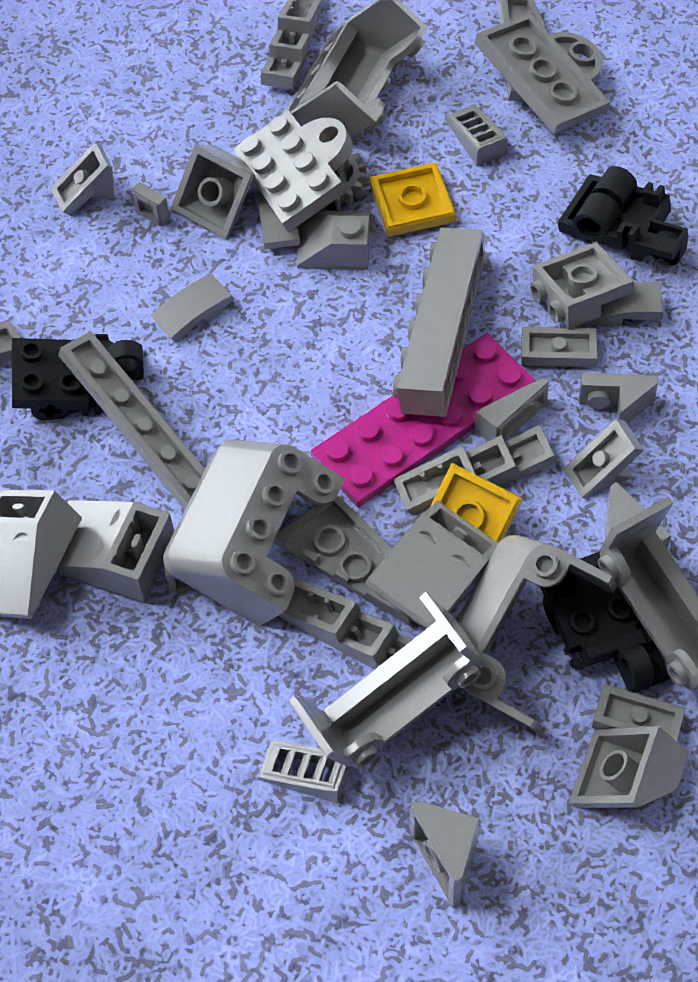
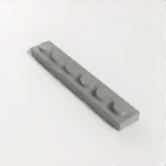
M92 331L62 346L58 356L185 510L205 471L204 467Z

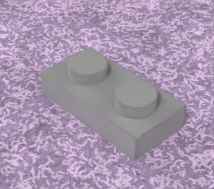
M522 327L521 366L596 367V328Z
M604 684L592 727L596 729L660 726L677 741L686 708Z

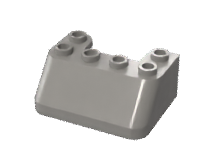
M375 0L341 24L330 35L286 111L289 110L301 127L308 122L320 118L337 119L345 126L352 141L355 140L364 129L368 127L371 129L375 128L384 118L385 113L383 109L385 103L377 98V96L388 86L391 81L389 74L400 64L403 58L406 56L412 58L423 47L424 42L422 38L428 26L400 0Z
M237 439L225 441L214 451L165 549L163 561L167 571L175 578L259 626L267 623L286 611L295 589L294 579L290 572L267 557L295 494L314 505H327L337 497L345 478L291 445Z

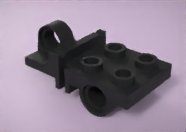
M619 166L609 167L602 177L589 174L558 220L559 232L622 250L629 243L630 258L639 262L643 261L645 255L651 254L655 259L658 260L660 257L669 261V265L674 266L679 263L688 245V228L665 222L671 212L670 195L665 194V186L659 185L656 191H654L653 183L648 182L644 188L638 187L633 174Z
M95 334L96 338L131 380L143 379V348L140 343L133 340H120L113 343L110 341L108 334ZM12 338V408L31 409V414L36 419L42 421L63 419L69 414V409L82 410V416H88V408L95 407V415H101L102 408L58 356L60 348L73 340Z
M600 552L580 558V560L600 569L598 566V559L601 558ZM569 571L556 586L540 587L544 595L543 607L555 634L561 635L565 645L563 649L565 655L577 652L569 662L571 667L575 668V671L613 657L625 686L630 692L636 693L669 680L655 643L645 628L638 630L642 624L618 587L614 594Z

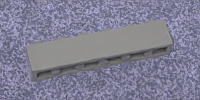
M440 228L437 241L432 242L430 245L429 259L431 264L430 267H425L423 271V293L417 294L415 302L416 319L409 322L408 347H403L401 351L400 363L402 371L400 375H395L393 381L394 398H399L401 414L447 416L486 257L483 230Z

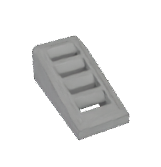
M476 105L445 116V121L476 166L507 154V137ZM473 116V118L468 119V120H466V121H463V122H460V121H459V120L464 119V118H466V117ZM476 123L479 124V125L473 126V127L468 128V129L466 128V127H469V126L474 125V124H476Z
M541 378L483 407L475 413V431L487 441L500 435L506 441L547 404L549 382Z
M271 740L258 775V780L338 804L351 766L347 767L326 757L320 748ZM279 753L287 755L281 773L273 772ZM295 757L302 759L296 776L289 775ZM310 763H316L317 767L313 778H305ZM326 767L332 768L328 782L321 781Z

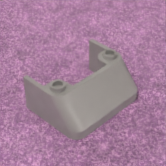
M668 496L612 527L600 548L601 558L598 559V566L600 570L613 576L616 586L668 663L667 670L674 683L679 687L685 686L689 690H694L698 688V594L656 534V530L673 505L672 500Z
M511 535L498 543L456 619L483 659V664L479 669L481 671L480 677L471 685L465 688L458 687V689L538 732L542 727L540 723L498 700L505 688L507 675L503 665L495 658L487 655L527 581L539 587H553L559 584L569 571L614 594L617 586L613 576L553 545L520 535Z
M427 592L419 598L436 619V622L327 708L321 710L297 696L288 700L326 757L347 767L356 765L358 768H362L370 764L379 755L378 749L456 688H465L480 677L481 671L479 669L483 664V659L455 617Z

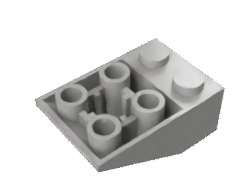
M0 490V616L32 619L82 520V517L55 490Z
M68 500L67 503L82 517V520L55 574L145 602L164 562L165 549L174 533L170 513L136 502Z
M436 501L410 527L369 576L365 585L377 592L382 599L391 602L409 615L414 622L428 628L436 622V619L419 597L427 592L451 613L472 592L498 542L439 501Z

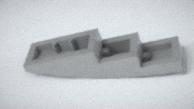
M324 0L286 1L278 16V30L269 44V58L261 71V85L294 89L304 66Z
M538 425L507 441L500 435L467 452L462 445L393 480L404 507L409 514L430 508L451 463L501 486L558 461L541 426Z
M293 578L295 589L288 607L284 613L279 615V617L303 632L374 670L413 640L398 634L394 624L361 612L357 602Z

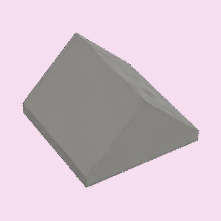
M417 801L410 805V834L448 902L454 908L461 903L476 851L479 818Z

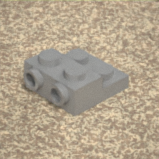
M597 242L532 266L533 282L530 283V290L534 300L537 303L545 301L548 305V312L554 323L563 322L568 329L601 317V305L634 293V281Z

